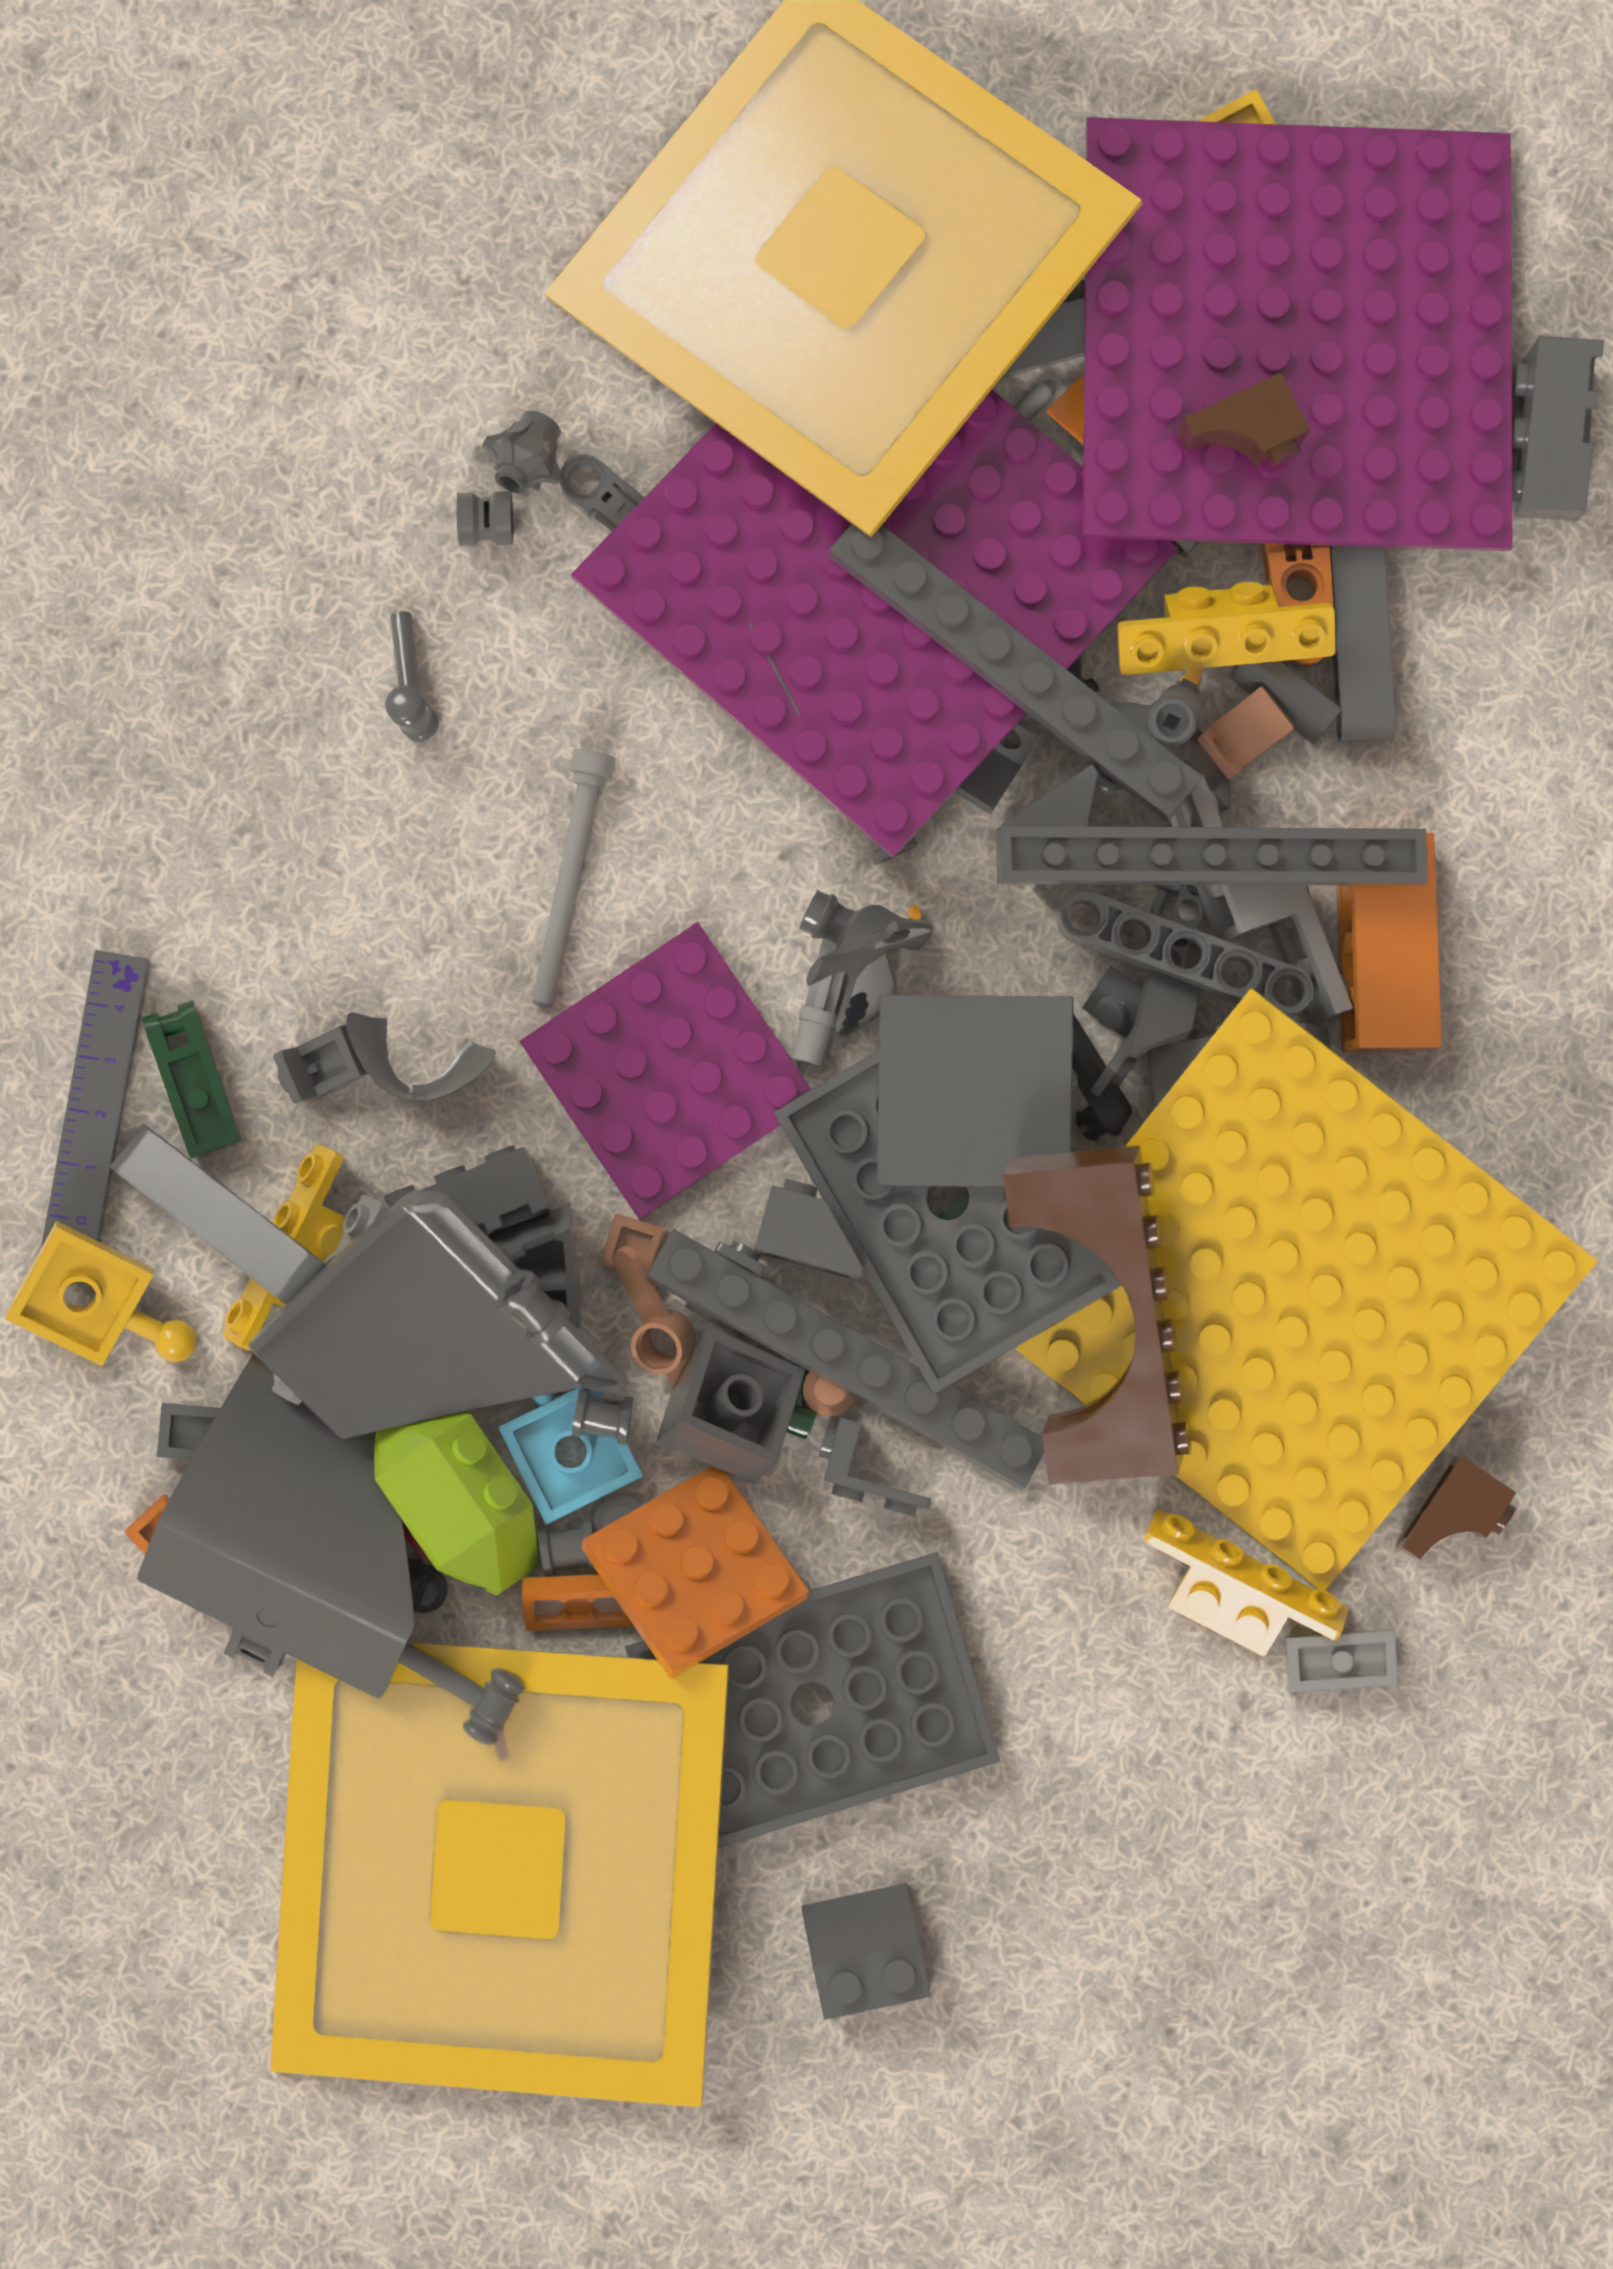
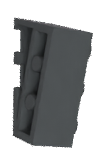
M1539 336L1523 359V364H1515L1512 393L1513 396H1521L1520 417H1512V449H1518L1517 469H1512V502H1515L1514 517L1579 521L1586 512L1593 442H1590L1592 409H1597L1599 395L1598 391H1593L1594 362L1597 357H1603L1604 340Z
M512 1145L488 1154L484 1157L486 1163L467 1171L464 1165L444 1171L434 1176L436 1184L421 1190L446 1194L487 1237L552 1210L532 1157L524 1146L516 1149ZM410 1185L384 1196L385 1202L391 1208L406 1194L416 1189L414 1185Z
M570 1203L488 1236L519 1270L531 1271L540 1280L539 1288L552 1301L563 1303L570 1310L568 1320L576 1328H581V1292Z

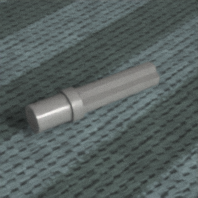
M823 938L817 959L834 951L836 945L830 940ZM847 972L835 973L810 986L805 1006L801 1007L798 1020H800V1025L791 1060L815 1067H822L831 1030L835 1029L838 1016L836 1011Z

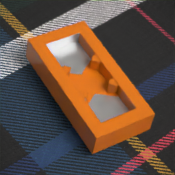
M600 1575L522 1578V1598L526 1631L634 1626Z

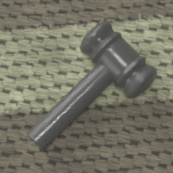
M399 611L390 615L398 687L388 694L385 701V709L392 721L399 725L400 730L410 740L423 742L435 735L439 726L437 714L429 704L425 703L420 693L412 615L407 611Z
M409 1642L399 1663L473 1706L474 1708L469 1711L470 1719L463 1723V1729L469 1737L486 1745H493L497 1742V1733L504 1730V1724L515 1704L519 1703L518 1695L526 1690L525 1682L518 1675L502 1668L492 1670L491 1681H487L484 1688Z

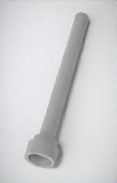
M574 749L570 771L574 772L573 783L577 784L532 999L536 1005L551 1007L554 1003L598 788L604 789L606 779L610 780L613 774L616 758L610 755L582 749Z

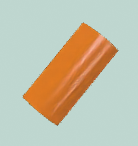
M1426 833L1428 883L1422 886L1336 885L1339 973L1342 974L1347 982L1348 996L1353 1006V1009L1340 1014L1342 1053L1407 1052L1442 1048L1434 833Z

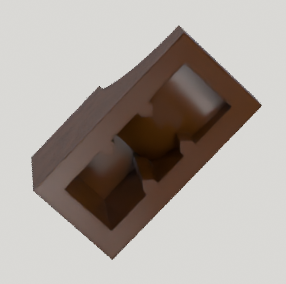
M1281 372L1184 417L1177 430V434L1186 451L1208 445L1225 446L1249 457L1253 467L1270 460L1272 466H1276L1297 456L1301 452L1299 446L1302 445L1310 432V428Z
M1455 1456L1396 1547L1411 1557L1421 1560L1434 1544L1456 1533L1473 1532L1482 1538H1487L1491 1531L1499 1535L1509 1523L1516 1510V1507L1510 1504L1516 1492L1464 1457Z

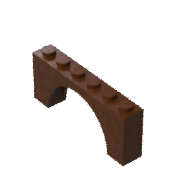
M1140 1145L1010 1158L1003 1173L1010 1227H1033L1054 1231L1068 1236L1092 1250L1110 1267L1121 1282L1128 1296L1135 1321L1136 1336L1133 1358L1120 1379L1109 1390L1092 1402L1070 1411L1048 1415L1042 1431V1440L1049 1485L1179 1474L1184 1455L1191 1453V1435L1188 1422H1179L1177 1404L1184 1402V1386L1181 1371H1172L1170 1352H1176L1177 1338L1174 1320L1165 1319L1162 1300H1169V1279L1166 1267H1157L1155 1248L1162 1247V1230L1159 1216H1150L1147 1196H1153L1155 1192L1152 1164L1150 1162L1143 1163Z

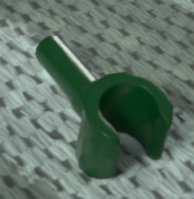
M806 1369L787 1429V1433L802 1439H806L810 1434L817 1412L801 1406L804 1399L803 1384L807 1376Z

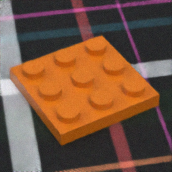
M713 1466L584 1538L581 1549L670 1679L805 1601L809 1590L728 1474Z

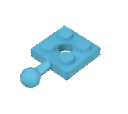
M583 1388L574 1389L558 1398L555 1393L532 1397L538 1408L498 1427L546 1525L644 1477L627 1442L626 1445L617 1443L616 1438L583 1433L581 1437H578L585 1443L587 1448V1456L584 1462L575 1468H567L559 1463L556 1458V1446L564 1437L572 1436L579 1389ZM585 1389L589 1391L590 1396L605 1398L603 1392Z

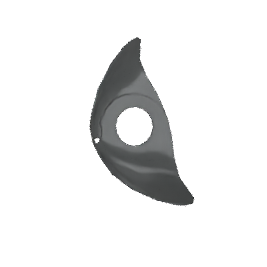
M354 1012L347 1015V1032L352 1047L364 1070L380 1088L393 1096L406 1100L432 1101L452 1094L482 1074L493 1062L496 1055L495 1049L480 1046L465 1039L455 1060L444 1074L429 1084L412 1085L413 1091L409 1093L410 1087L396 1077L388 1060L386 1043L387 1018H373Z

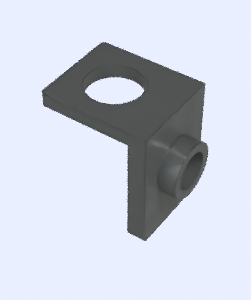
M1023 720L1013 729L1019 735L1021 743L1012 744L1003 740L954 793L989 814L994 811L1024 764L1040 734V730Z

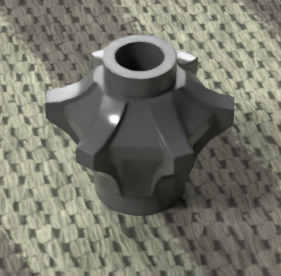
M532 410L525 411L520 420L515 422L509 429L500 434L486 436L482 444V448L489 453L495 463L494 469L497 471L495 474L496 481L508 491L521 493L525 487L539 490L541 483L557 485L562 473L556 460L557 440L561 435V429L553 419L543 413Z

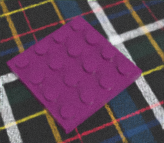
M696 922L519 1041L639 1220L780 1127L781 1125L774 1112L811 1090L699 922Z

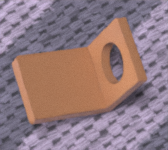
M1260 686L1209 725L1197 737V740L1226 778L1231 781L1247 764L1291 732L1295 725L1264 686Z

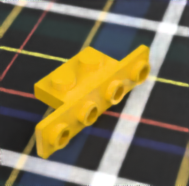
M1241 582L1235 584L1230 589L1208 590L1204 587H1187L1175 594H1164L1166 618L1123 621L1117 626L1119 669L1122 675L1329 657L1335 654V610L1331 603L1279 607L1272 586L1262 585L1257 582Z
M316 1144L312 1152L302 1159L296 1174L297 1183L288 1201L278 1208L273 1223L325 1262L332 1253H335L344 1234L343 1222L345 1216L322 1206L341 1167L344 1155ZM249 1277L250 1279L241 1298L235 1300L230 1306L225 1318L226 1328L223 1332V1338L248 1351L250 1350L249 1342L261 1330L273 1304L275 1303L282 1307L286 1305L251 1277Z
M1156 1509L1151 1518L1144 1541L1189 1565L1171 1597L1168 1606L1170 1609L1263 1657L1266 1656L1288 1617L1334 1641L1338 1640L1343 1632L1349 1609L1346 1605L1340 1603L1333 1594L1322 1589H1313L1292 1578L1283 1568L1274 1564H1265L1244 1553L1235 1543L1226 1539H1217L1199 1530L1191 1521L1181 1515L1169 1514L1161 1509Z

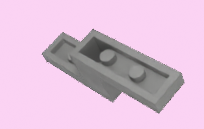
M1203 774L1201 775L1202 780L1171 817L1170 821L1173 827H1224L1218 813L1217 799L1208 788ZM1196 885L1215 937L1231 941L1271 927L1284 962L1300 968L1312 980L1314 988L1313 997L1308 1007L1303 1010L1308 1024L1316 1025L1353 1009L1348 996L1347 982L1342 974L1339 973L1329 947L1327 931L1319 922L1309 896V885ZM1292 981V984L1299 999V989L1297 985Z

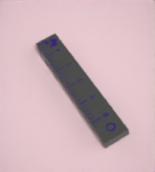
M99 950L94 952L41 1248L56 1221L100 1242L113 1171L109 1166L115 1160L150 966L149 959Z

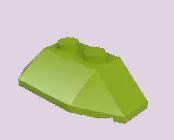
M464 1411L376 1431L374 1447L375 1481L436 1570L465 1583L483 1587L486 1592L497 1596L539 1567L533 1504L471 1414Z

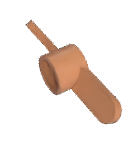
M623 1246L613 1253V1264L643 1323L636 1330L631 1340L633 1358L645 1371L657 1375L665 1374L672 1389H674L695 1347V1329L685 1315L675 1310L666 1309L654 1283L645 1279L648 1271L640 1255L632 1247ZM651 1328L664 1330L673 1338L677 1347L676 1356L666 1355L654 1346L650 1336Z

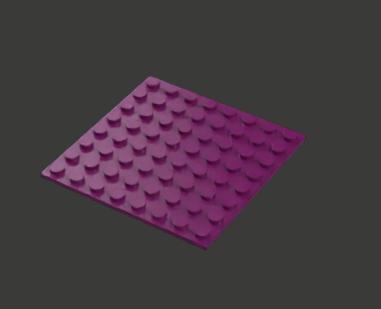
M1087 117L1086 161L1139 197L1143 204L1085 274L1083 538L1511 551L1513 549L1511 133ZM1280 372L1310 428V432L1302 445L1299 446L1301 452L1297 456L1276 466H1272L1270 460L1255 467H1253L1249 457L1225 446L1208 445L1186 451L1177 434V430L1184 417Z
M993 389L882 524L1066 670L1079 659L1179 549L1169 540L1083 538V466ZM715 423L571 574V578L874 843L894 858L1027 713L829 558L830 548L852 523ZM767 654L770 655L772 661L774 662L780 676L782 677L795 704L797 705L801 713V716H798L793 704L791 703L786 691L784 690L779 678L777 677L772 665L770 664L766 656Z

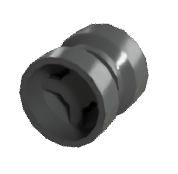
M511 491L494 492L490 497L479 498L473 492L457 493L456 513L459 546H476L481 540H492L496 545H513L514 524Z

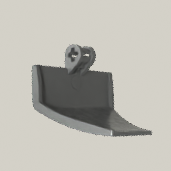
M414 1190L406 1194L309 1281L257 1333L248 1345L249 1349L340 1439L571 1389L583 1388L600 1392H621L629 1383L613 1364L568 1320L570 1310L563 1303L552 1301L539 1288L540 1280L531 1271L519 1270L470 1218L442 1192Z
M253 1353L164 1508L138 1572L137 1579L141 1583L233 1627L234 1629L224 1654L233 1659L236 1655H239L264 1667L263 1674L273 1678L286 1654L373 1697L382 1698L415 1627L402 1519L375 1481L374 1447L376 1431L340 1439L302 1401L297 1405L272 1391L275 1383L274 1373Z

